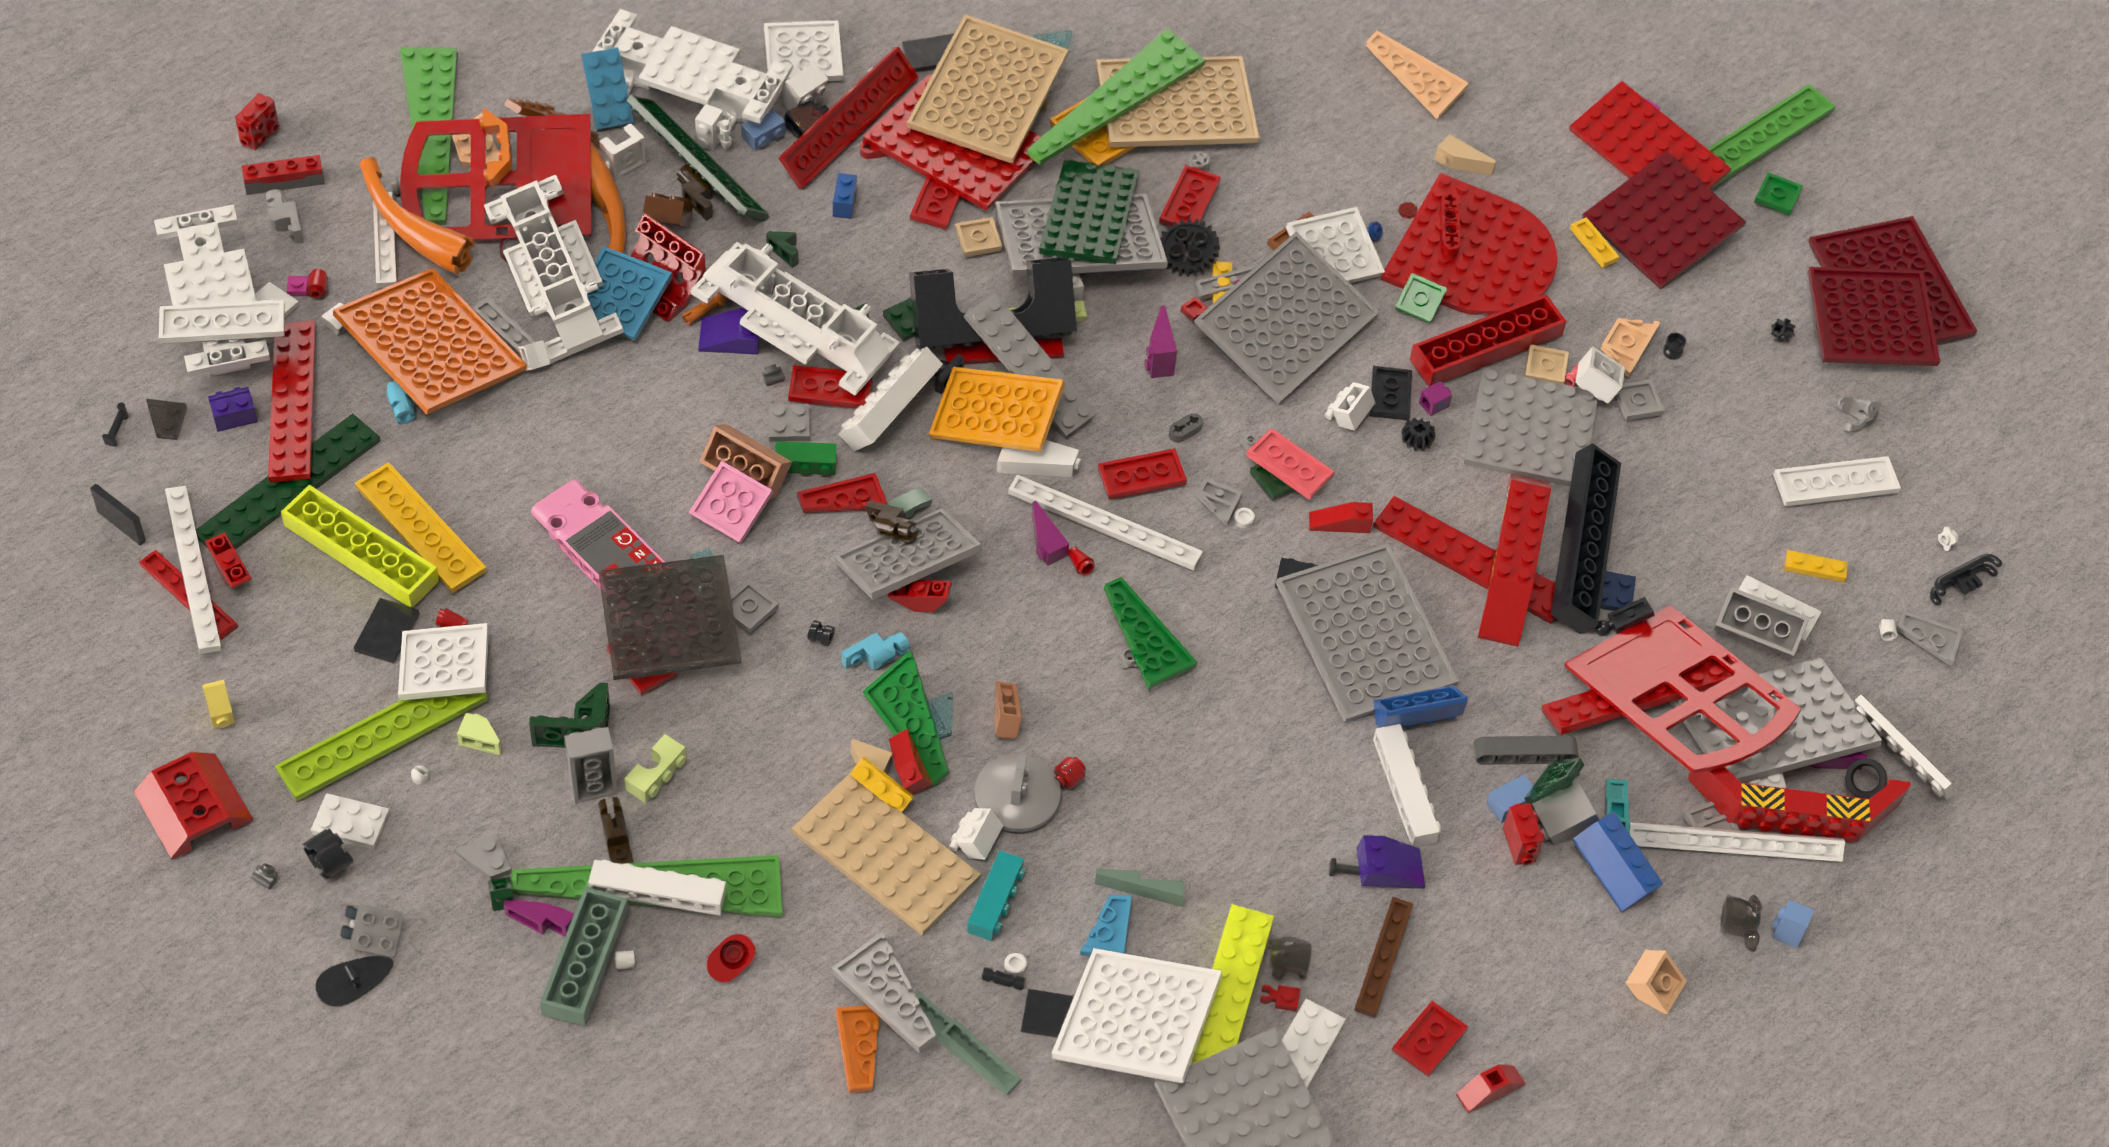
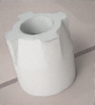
M1882 619L1879 625L1881 639L1884 641L1896 639L1898 634L1895 621L1893 619Z
M633 950L615 952L616 970L635 968Z

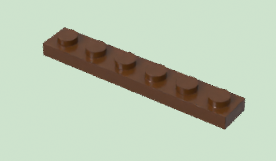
M1392 897L1354 1011L1373 1018L1376 1017L1413 903Z

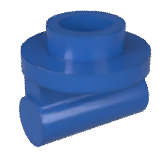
M1379 222L1370 223L1366 229L1371 240H1380L1383 234L1381 224Z

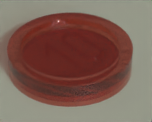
M1411 202L1401 203L1398 209L1399 215L1406 219L1414 218L1418 211L1417 206Z

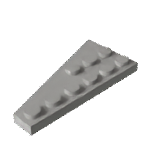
M883 932L831 968L832 974L919 1053L937 1041L936 1033L921 1009L920 1002L915 997L912 987L900 964L897 962L891 946L888 945Z

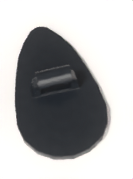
M369 956L329 967L317 978L315 986L317 997L322 1003L329 1006L341 1007L348 1005L383 981L393 967V960L390 957Z

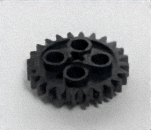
M1188 218L1185 223L1183 219H1180V224L1174 221L1173 228L1167 226V232L1162 231L1160 240L1167 259L1166 269L1171 268L1173 274L1178 270L1179 276L1183 272H1186L1187 277L1190 276V272L1197 276V271L1200 270L1204 273V267L1211 269L1210 263H1216L1215 257H1219L1220 250L1219 237H1217L1216 231H1212L1211 225L1206 227L1205 221L1199 224L1198 219H1196L1193 223ZM1194 233V235H1193V237H1192V239H1191V244H1192V245L1189 246L1191 234ZM1186 249H1188L1186 261H1184L1186 257Z

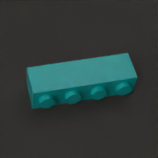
M999 850L968 920L967 933L989 941L993 940L995 934L999 935L1003 924L1001 919L1003 916L1006 917L1008 915L1011 905L1009 904L1010 898H1015L1018 891L1017 882L1018 880H1023L1026 868L1023 867V858Z

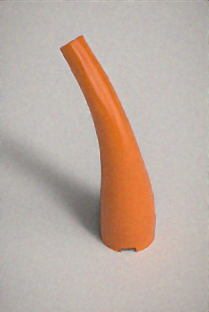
M591 142V198L598 205L607 222L610 235V244L607 247L624 254L626 223L622 200L611 171L602 155Z
M369 157L363 159L360 162V168L367 189L379 212L392 229L413 249L439 267L459 275V271L464 272L473 258L470 255L471 246L475 248L474 239L428 221L400 207L387 193L381 183L382 173L376 158Z

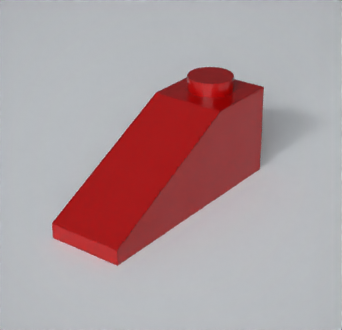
M1350 502L1309 512V531L1371 532L1373 503Z
M905 729L890 738L889 743L896 771L904 789L915 795L932 785L933 783L909 730Z

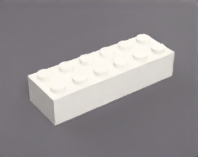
M928 347L921 350L916 349L910 355L909 353L900 360V366L894 367L888 373L890 377L887 380L881 381L877 385L878 390L875 393L872 392L865 399V405L859 406L853 412L855 416L842 424L843 429L839 432V436L854 452L874 443L943 365Z

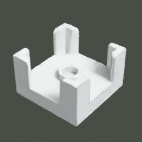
M632 124L624 127V130L631 138L616 146L608 137L599 141L600 148L609 156V161H606V164L614 180L646 163L644 136Z

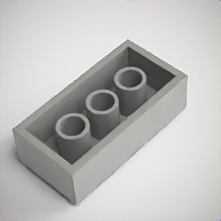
M1731 587L1715 627L1794 657L1810 617Z
M608 727L594 728L591 731L581 733L574 732L564 736L569 780L574 802L579 803L618 794L614 750Z

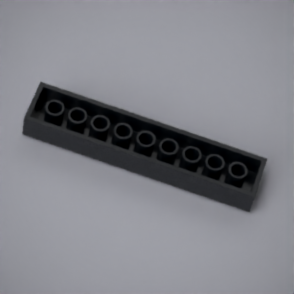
M1593 443L1575 453L1551 608L1552 616L1580 634L1598 626L1621 470V462Z

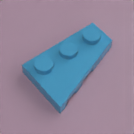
M1109 895L1098 916L1099 919L1096 925L1091 929L1087 942L1080 950L1081 956H1091L1093 949L1125 954L1132 896Z

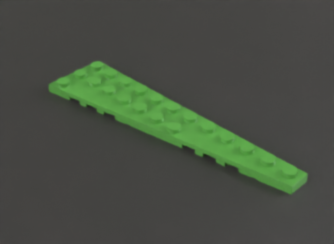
M1167 28L1028 148L1027 155L1036 163L1042 165L1203 67L1206 60Z
M400 47L412 129L416 121L453 120L457 48ZM451 135L428 137L419 163V175L450 173ZM448 188L421 189L425 219L439 225H446Z
M779 855L628 863L635 867H651L659 871H674L683 875L694 874L701 878L720 879L726 882V895L722 912L782 917ZM593 865L513 869L512 890L515 894L580 899L584 888H589L588 881ZM628 900V904L660 906Z

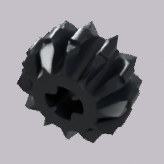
M1415 417L1412 421L1407 420L1401 432L1402 442L1407 443V448L1413 447L1414 451L1417 448H1420L1422 451L1425 447L1430 448L1436 436L1435 426H1431L1430 421L1424 422L1423 418L1417 420Z

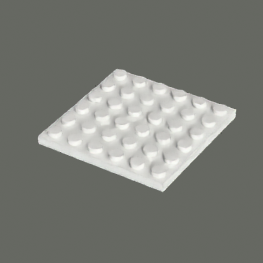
M1093 949L1052 1051L1053 1059L1184 1083L1222 979V972Z

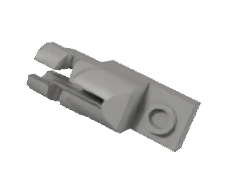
M274 189L266 192L265 196L270 222L276 231L288 230L290 237L294 236L295 244L303 243L295 201L288 202L284 192Z

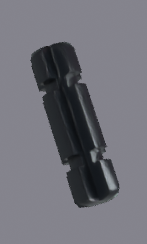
M984 967L981 975L982 980L988 982L993 980V983L1007 987L1012 985L1015 989L1022 990L1025 985V977L1018 975L1014 977V974L999 970L995 972L992 968Z

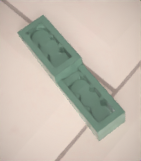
M1096 869V885L1180 907L1183 905L1184 881L1140 879V871Z

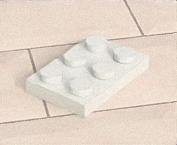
M326 793L311 828L312 835H317L324 829L330 828L345 843L375 850L390 811L389 808Z

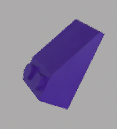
M738 308L702 318L698 351L758 355L760 336L740 325L741 318L748 310Z
M1363 835L1356 848L1361 886L1425 888L1420 848L1386 836Z

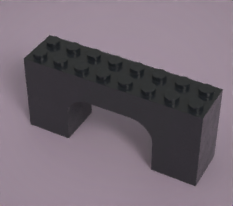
M1066 257L1026 261L1028 295L1021 306L1010 311L1032 337L1037 335L1041 338H1050L1052 334L1056 333L1060 334V336L1072 335V332L1077 331L1071 260ZM938 269L909 272L915 343L919 347H928L930 350H933L935 346L939 345L943 346V348H952L958 343L962 344V346H972L974 342L978 341L986 344L964 318L966 313L961 312L956 304L954 275L951 270Z

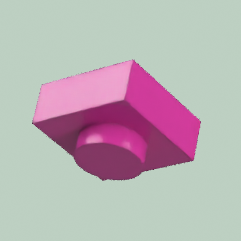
M288 276L287 294L290 296H308L306 293L308 276Z

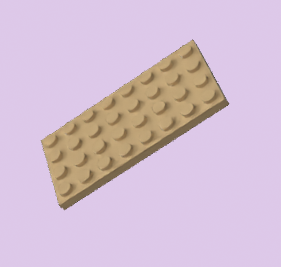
M850 773L791 828L792 834L921 936L981 877V874L899 810L883 802L852 777Z

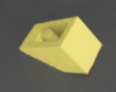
M224 680L202 685L213 728H225L235 724Z

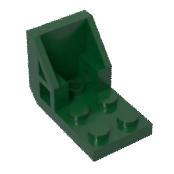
M598 683L575 703L574 718L565 716L558 718L543 715L537 717L530 716L529 727L532 746L566 748L564 736L574 732L581 733L591 731L594 728L608 727L610 714L608 683Z

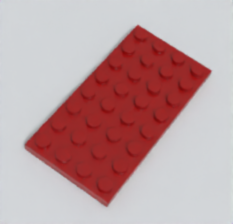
M1620 81L1569 126V130L1629 179L1666 151L1710 190L1731 172L1729 165L1623 81Z

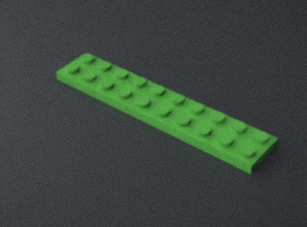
M1808 84L1707 149L1731 167V172L1713 188L1832 113L1836 106Z

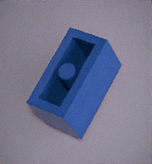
M838 173L833 198V217L852 219L857 193V175Z

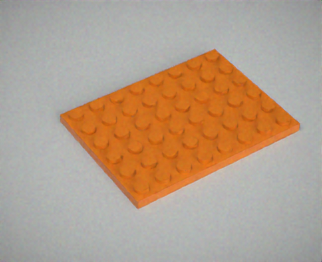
M433 268L333 309V316L427 415L526 371L527 364Z

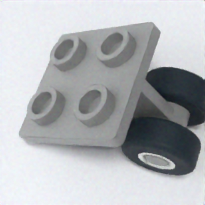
M362 904L359 906H347L345 917L351 920L349 926H342L341 937L351 940L350 948L394 956L403 912Z

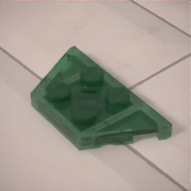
M1564 759L1561 765H1558L1556 760L1551 761L1525 796L1526 803L1533 804L1561 789L1564 790L1572 786L1574 779L1580 775L1579 772L1584 767L1582 759Z

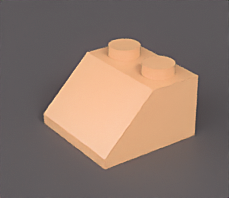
M1645 950L1626 984L1637 999L1664 1014H1668L1687 980L1666 951Z

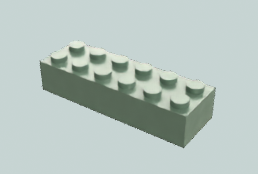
M584 888L540 1001L543 1016L586 1026L629 912L627 898Z

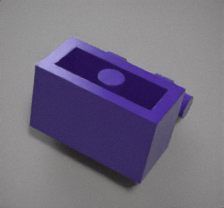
M236 387L232 391L223 393L219 391L215 392V395L208 396L217 432L258 422L249 387Z

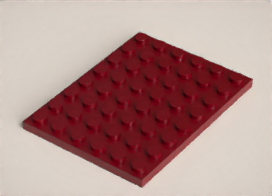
M1913 216L1811 236L1808 242L1821 267L1923 271L1937 344L1976 336L1977 329Z

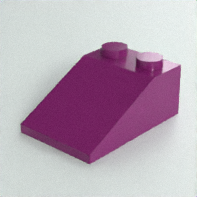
M1161 305L1150 337L1149 347H1146L1147 359L1144 360L1145 370L1149 371L1150 378L1174 376L1177 348L1165 305Z

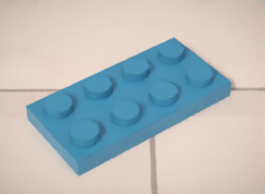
M619 47L581 54L596 130L634 123L631 105L627 101L629 95Z

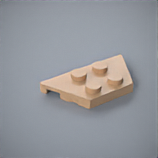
M481 113L473 119H480L483 114ZM451 135L460 165L471 167V135ZM486 135V162L499 161L492 135Z
M1618 318L1604 340L1601 350L1608 357L1624 366V374L1630 377L1658 330L1660 322L1654 321L1653 324L1643 323L1642 320Z

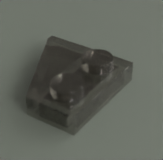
M147 399L146 402L156 437L177 440L187 410L186 403Z

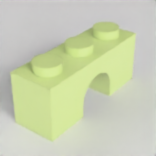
M666 734L651 749L652 760L659 765L652 769H646L637 764L624 778L625 790L645 803L657 795L664 782L667 783L672 778L673 772L677 768H681L686 761L685 746Z

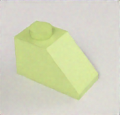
M466 713L457 733L459 745L500 755V740L488 719L480 714Z

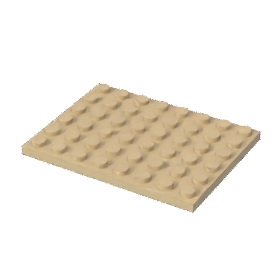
M965 14L907 122V127L1013 164L1068 56L1069 50Z
M1203 57L1206 60L1203 67L1107 124L1110 147L1259 143V133L1243 57ZM1096 59L1099 87L1131 59Z

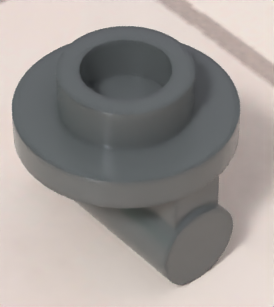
M776 364L764 367L765 372H762L766 386L785 380L781 366L776 367Z
M263 863V865H257L256 870L251 875V879L267 889H271L278 874L273 866Z

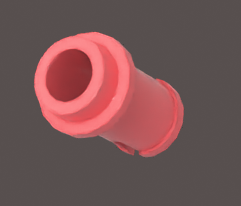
M1578 364L1570 373L1565 375L1564 383L1566 385L1574 387L1578 385L1576 383Z

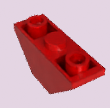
M225 532L205 541L216 568L227 586L233 589L252 580Z
M918 580L890 592L888 597L914 612H934L947 601L952 582Z
M1498 1064L1478 1074L1458 1091L1456 1096L1466 1111L1470 1113L1525 1086L1526 1083L1514 1065Z

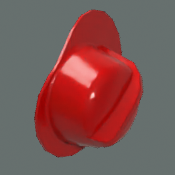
M732 934L725 938L712 950L707 958L706 966L709 975L719 982H728L736 978L753 961L756 953L754 943L743 934Z

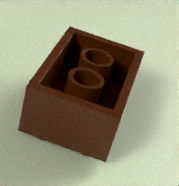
M651 193V196H645L643 214L649 215L659 223L690 228L693 204L688 203L689 200L682 197L671 196L670 198L663 194Z

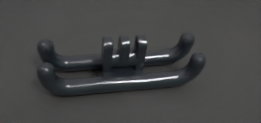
M1983 554L1939 576L1930 591L1932 602L1937 606L1940 605L1942 600L1939 596H1945V589L1956 585L1965 595L1970 593V591L1976 590V588L1982 587V581L1976 576V573L1986 571L1993 577L1998 575L1996 568L1984 562H1991L1996 567H2001L2003 562L1993 554Z

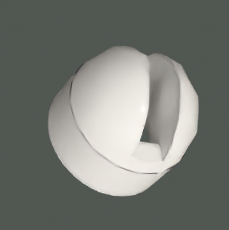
M422 765L415 766L411 772L412 781L419 785L426 783L429 780L427 768Z

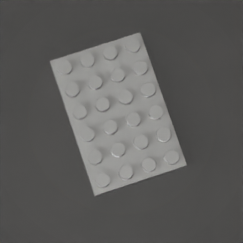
M941 508L912 521L917 523L913 527L919 528L918 536L913 543L902 542L901 539L894 540L891 537L880 535L835 555L834 558L835 563L874 600L981 552V544Z

